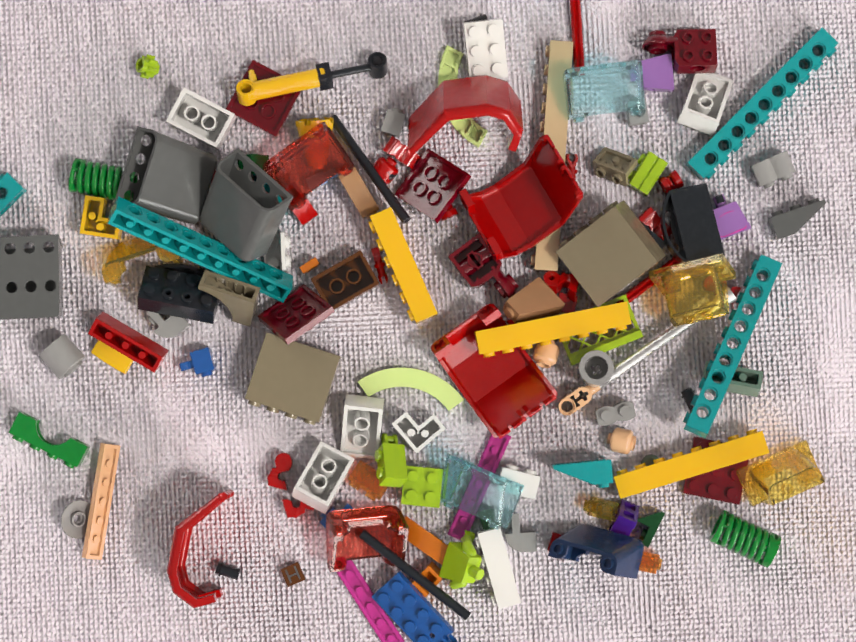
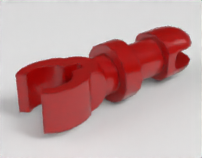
M566 154L565 162L576 181L577 170H575L578 162V155L573 154L574 159L570 161V154Z
M379 247L372 248L371 251L375 262L374 269H377L379 282L383 284L381 277L384 276L386 283H388V276L384 269L386 265L385 262H382Z

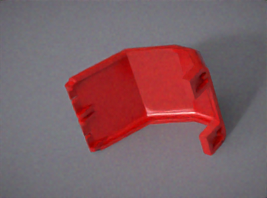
M488 75L444 80L409 117L407 153L409 156L415 155L448 121L481 116L495 117L506 123L511 130L508 139V150L516 152L523 133L521 100L507 81Z
M543 135L539 137L525 161L497 183L480 192L470 194L465 188L459 191V196L490 253L497 261L515 257L529 250L563 226L582 200L583 192L574 180L569 168L565 165L563 158L555 148L549 135Z
M488 304L435 341L431 346V351L492 436L501 439L511 432V428L515 429L527 420L526 417H532L543 409V405L547 406L557 399V391L533 362L525 349L521 350V346L513 348L514 352L503 354L502 350L495 351V355L490 357H483V354L478 355L474 332L507 325L501 317L502 314L494 304Z
M231 489L216 495L176 525L174 529L167 574L173 594L193 608L215 603L217 598L223 596L222 588L204 592L189 580L185 565L192 529L221 503L234 495V491Z

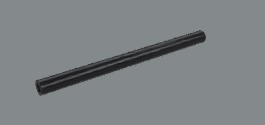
M333 115V127L401 222L403 224L407 223L411 219L338 116Z
M365 529L359 535L360 539L464 620L470 616V611Z

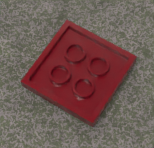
M252 60L242 80L249 79L248 71L251 69L254 70L257 81L282 75ZM235 91L226 110L277 137L301 91L256 100L250 106L241 105L238 101L237 91Z
M428 148L394 195L438 223L471 176Z
M302 284L292 291L284 302L278 301L259 314L258 318L261 323L289 345L318 323L327 319L335 311L329 303L305 284Z
M694 436L691 448L701 446L704 449L709 447V443L714 441ZM749 460L687 478L684 481L682 493L740 505Z

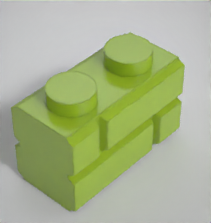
M650 151L646 155L642 153L638 159V164L640 165L636 171L633 170L628 176V186L645 197L649 194L668 164Z

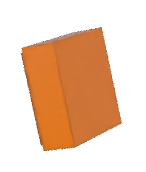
M314 257L299 268L303 274H307L319 266L320 263Z

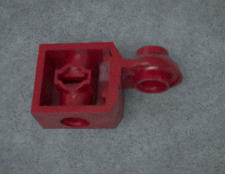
M677 29L674 36H666L665 31L655 30L649 32V37H647L642 45V49L650 54L659 55L671 52L672 67L676 74L715 73L718 65L716 29Z
M479 233L448 256V259L471 289L480 288L494 278L496 282L493 285L503 298H511L516 294V289L519 287L509 273L505 275L502 272L501 261H496Z

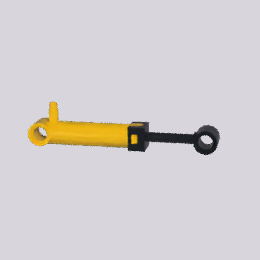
M374 52L369 55L367 64L331 71L329 62L316 64V69L258 81L254 70L251 69L248 71L249 79H243L236 85L238 101L241 105L250 106L256 100L318 87H320V91L333 89V78L369 71L371 77L380 79L387 74V57L381 52Z

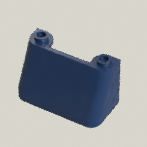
M579 524L551 543L548 556L579 562L581 555H589L590 552L601 555L600 568L603 572L614 576L637 579L644 545L638 538L588 524Z

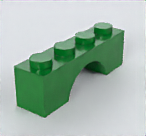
M24 412L18 413L9 430V433L13 435V439L21 443L23 440L30 443L29 447L34 450L40 451L42 449L46 451V455L52 459L57 460V458L64 460L63 464L74 469L75 466H81L91 447L90 445L76 438H70L59 445L52 444L42 436L39 427L40 420Z

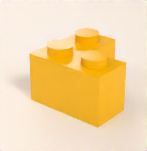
M85 195L80 234L121 240L123 230L109 225V218H105L108 199Z

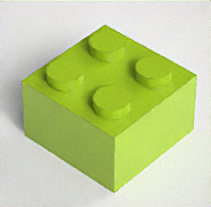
M406 465L408 480L402 488L401 504L439 508L443 469Z

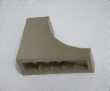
M205 270L198 289L219 299L229 309L233 322L250 327L257 310L260 287Z

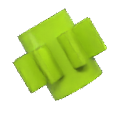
M142 55L136 62V70L138 73H141L140 77L153 78L159 72L160 65L155 60V56Z

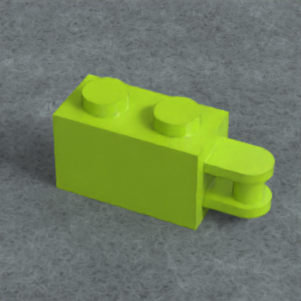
M383 433L381 436V446L375 451V461H377L378 467L376 477L379 479V486L401 488L408 480L405 446L398 444L397 434L389 436L387 433Z

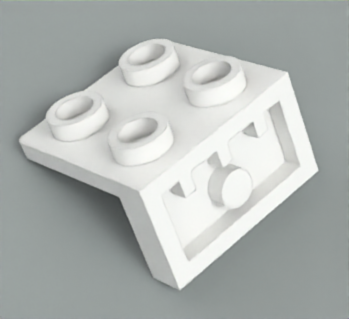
M280 231V234L275 235L267 254L264 255V262L279 270L288 272V268L292 267L291 256L288 255L287 250L291 249V238L287 236L285 231Z

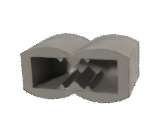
M787 150L750 166L758 187L763 186L764 189L775 185L774 181L780 178L782 182L792 178V173L796 172Z
M628 401L619 402L613 407H599L594 411L596 423L601 426H608L616 421H628L636 416L633 402Z

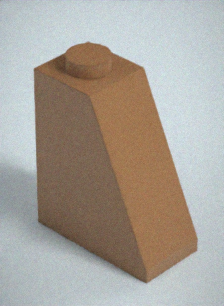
M353 167L338 177L363 220L365 218L370 220V216L376 214L379 211V207L358 171Z
M538 277L506 300L502 310L507 318L511 319L514 323H520L558 315L561 313L565 303Z

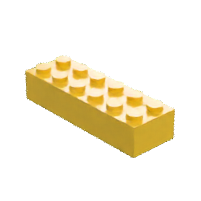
M389 207L371 215V221L368 224L372 233H377L379 237L376 239L380 251L384 250L386 256L383 258L388 269L392 268L394 274L391 276L396 287L399 285L402 292L399 295L403 304L408 303L410 309L407 310L411 322L415 320L416 324L438 315L392 208Z

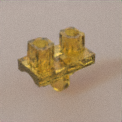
M591 496L590 500H585L583 511H587L589 516L615 522V514L618 512L619 503Z

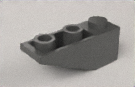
M819 198L807 201L808 205L803 207L800 204L789 207L790 211L785 213L782 210L771 213L772 217L767 220L774 240L797 233L826 204L825 199L819 201Z

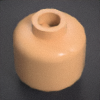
M551 340L552 344L544 346L536 343L533 360L537 366L551 368V366L557 363L560 348L555 344L554 340Z
M617 427L612 433L609 432L607 444H610V449L613 452L628 454L630 451H634L636 436H634L632 430Z

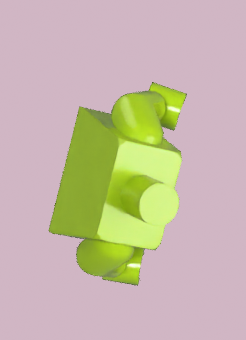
M468 530L464 531L465 535L461 538L462 542H449L439 577L449 579L448 586L452 589L465 587L467 583H474L475 580H481L484 576V570L479 568L482 561L481 556L476 553L477 551L472 544L475 533Z

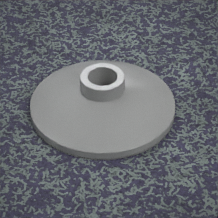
M76 500L65 507L61 515V527L66 535L75 539L85 537L90 503ZM77 515L78 519L74 522V518Z

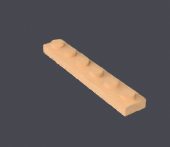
M100 443L82 558L102 560L120 445Z

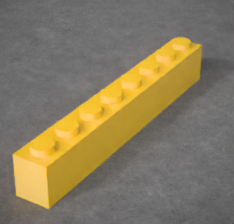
M626 301L476 331L474 335L478 355L483 354V357H490L495 355V351L502 350L504 354L514 352L513 348L521 346V350L533 348L532 344L540 343V346L552 344L551 340L559 339V342L571 340L570 336L578 335L579 339L589 337L590 332L596 331L597 335L608 333L610 328H615L616 331L627 329V325L631 324V319Z
M756 428L746 431V436L740 438L738 434L727 437L728 441L720 443V440L709 443V447L704 449L701 446L691 448V453L685 455L681 451L672 454V459L665 460L662 457L653 460L654 464L646 466V463L636 465L633 471L628 472L627 468L616 471L617 475L613 477L620 499L768 454L769 450L763 431L758 432Z

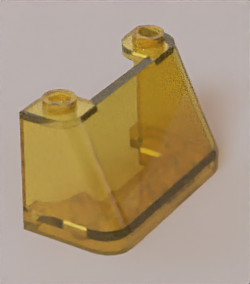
M134 237L108 246L103 250L102 275L105 284L114 286L121 283V275L127 271L125 262L155 251L159 259L164 262L173 261L179 264L184 262V258L143 239Z

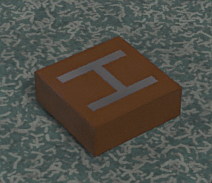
M299 562L280 569L288 587L306 580Z

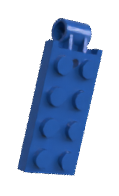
M398 571L371 596L413 642H458L452 635L454 628L401 571Z

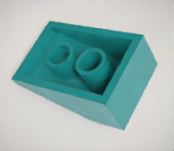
M611 459L551 464L552 469L596 485L598 488L609 487V483H613Z

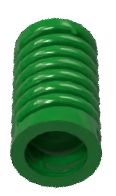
M76 158L70 172L69 191L73 193L78 191L80 194L86 193L89 196L93 194V196H100L101 198L107 197L110 200L115 199L123 169L120 166L115 169L114 165H110L108 169V165L105 163L101 167L99 162H96L94 165L93 161H88L87 163L84 159ZM137 172L131 173L130 181L132 183L138 181ZM126 191L124 199L131 201L133 199L132 191Z
M723 510L712 529L709 541L721 547H725L727 543V550L733 548L734 553L740 551V556L746 555L747 559L751 560L753 558L755 563L758 562V564L768 568L779 549L782 537L773 532L769 533L767 529L755 526L754 523H748L747 520H742L739 516L734 518V514H729V512Z

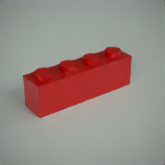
M105 312L96 317L88 332L89 335L154 373L161 366L169 351Z

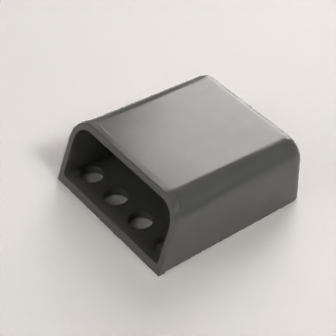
M137 126L115 201L118 196L124 199L125 192L130 190L133 193V199L130 202L163 217L184 223L196 224L199 221L218 162L217 156L158 133L155 130ZM144 135L150 137L151 141L148 146H144L141 143V138ZM141 153L144 155L145 161L139 165L136 163L135 158ZM132 172H137L139 175V180L136 183L130 181Z
M236 149L218 162L199 221L239 259L249 262L267 254L293 196L240 149ZM238 160L242 161L244 166L243 169L239 168L237 163ZM252 171L255 172L257 176L256 181H254L251 178ZM265 183L269 185L270 193L265 191ZM278 195L283 197V201L280 203L278 202Z
M59 234L0 237V320L53 318L63 315V243ZM48 241L54 244V247L43 248L44 244ZM31 242L35 248L24 249L26 243ZM12 243L16 249H5V246Z

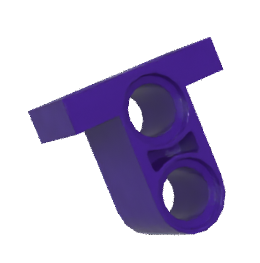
M622 499L609 531L630 536L632 529L637 524L640 506Z

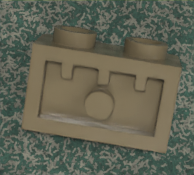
M604 147L592 161L596 176L625 187L629 184L628 176L638 165L636 158Z

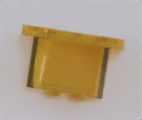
M722 253L649 271V278L663 296L665 295L670 322L674 327L693 324L701 320H711L714 317L729 314L727 280L735 279L736 271Z
M807 440L800 441L736 470L750 506H755L759 503L775 505L825 482L821 471L816 465Z

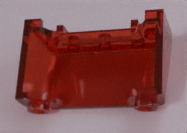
M321 122L268 159L263 165V170L293 196L288 206L292 211L295 208L300 209L305 205L307 194L336 174L339 176L350 174L355 166L327 123Z
M385 505L337 510L327 513V567L330 573L345 570L347 560L382 557L386 564L395 566L359 538L364 529L405 561L409 526L401 510L397 506Z

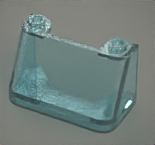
M641 60L564 70L563 82L568 120H573V123L584 122V118L593 115L627 112L631 116L642 115V112L646 110Z
M448 454L445 460L441 501L444 502L443 506L450 509L456 507L487 521V526L497 530L499 527L507 529L524 485Z

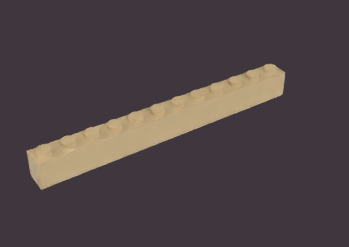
M550 40L549 45H546L545 57H548V64H544V76H547V83H543L542 95H546V99L541 105V114H544V121H540V133L549 135L565 162L573 42ZM560 228L534 246L535 255L531 254L530 266H534V271H558L559 256L556 251L559 249Z

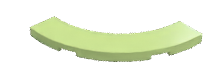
M448 45L440 62L438 86L444 80L457 79L460 62L464 53ZM472 118L450 120L462 137L474 146L480 147L488 130L481 127Z
M414 368L384 369L357 381L368 397L388 388L411 387L434 396L448 411L464 400L443 379Z

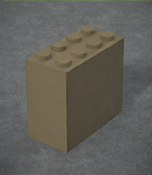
M624 200L620 203L615 201L603 210L605 214L601 212L588 221L589 225L585 224L573 233L574 236L571 235L559 244L560 249L556 251L597 307L666 256Z
M266 332L245 399L249 400L248 404L256 407H261V404L267 406L266 410L279 413V410L286 412L285 416L297 419L298 416L304 418L303 422L315 425L316 422L320 423L342 357L295 341L287 345L277 335Z

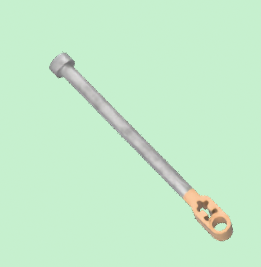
M725 284L718 289V295L615 365L612 378L606 385L602 387L579 386L561 398L558 403L559 411L563 415L573 414L589 403L592 395L725 303L730 305L737 300L735 295ZM579 391H587V398L578 399L577 402L579 404L576 406L575 401L571 398V396L574 395V398L576 399L577 397H579ZM570 401L573 406L571 410L565 411L561 407L562 403Z

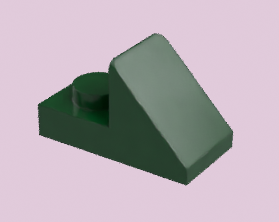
M660 510L638 517V522L648 526L647 529L643 528L638 538L647 548L665 515Z

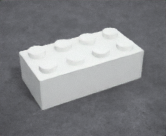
M500 526L477 531L478 536H475L477 548H482L483 554L480 555L483 568L487 567L488 573L485 574L488 587L492 586L494 591L490 592L493 606L497 605L498 609L520 604L519 593Z

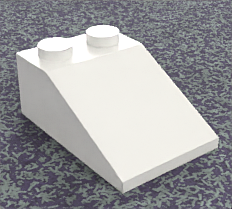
M716 73L695 74L677 123L713 136L720 123L733 80Z
M346 394L341 452L351 457L375 459V451L380 445L385 398Z

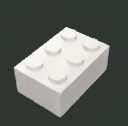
M502 18L463 22L469 77L482 75L494 78L508 77Z
M183 88L166 122L205 144L220 150L237 116L198 94Z
M320 441L293 488L292 497L326 514L349 474L355 459Z

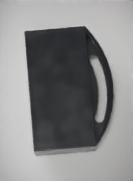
M707 183L669 190L662 204L660 225L664 242L670 253L683 266V269L721 262L725 254ZM665 211H669L671 233L679 252L674 248L668 237L665 225Z
M178 263L157 266L146 265L137 297L139 310L214 324L219 299L198 289L204 270L195 266Z

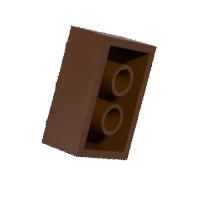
M361 250L311 278L321 298L329 303L334 311L380 285Z

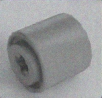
M63 334L44 349L39 357L59 379H62L63 377H68L82 365L85 355L66 334Z
M594 350L586 353L581 358L579 375L584 383L591 387H602L611 380L614 372V363L607 353ZM597 365H599V370L602 372L600 374L597 373L596 375H593V370L591 369V367H596Z

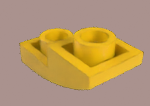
M99 340L91 351L99 359L124 374L127 373L133 363L132 359Z

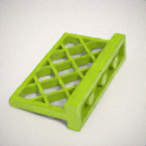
M626 294L607 301L599 307L615 304L620 300L627 301L630 319L634 328L628 331L625 329L621 330L623 333L618 335V331H616L614 336L610 338L599 334L597 342L593 345L584 342L586 337L581 341L570 336V339L581 343L578 351L571 353L568 348L570 340L567 343L566 341L562 342L571 366L580 363L581 358L590 351L600 350L607 352L643 337ZM583 344H585V345L588 346V347H585V348L581 349L582 346H583Z

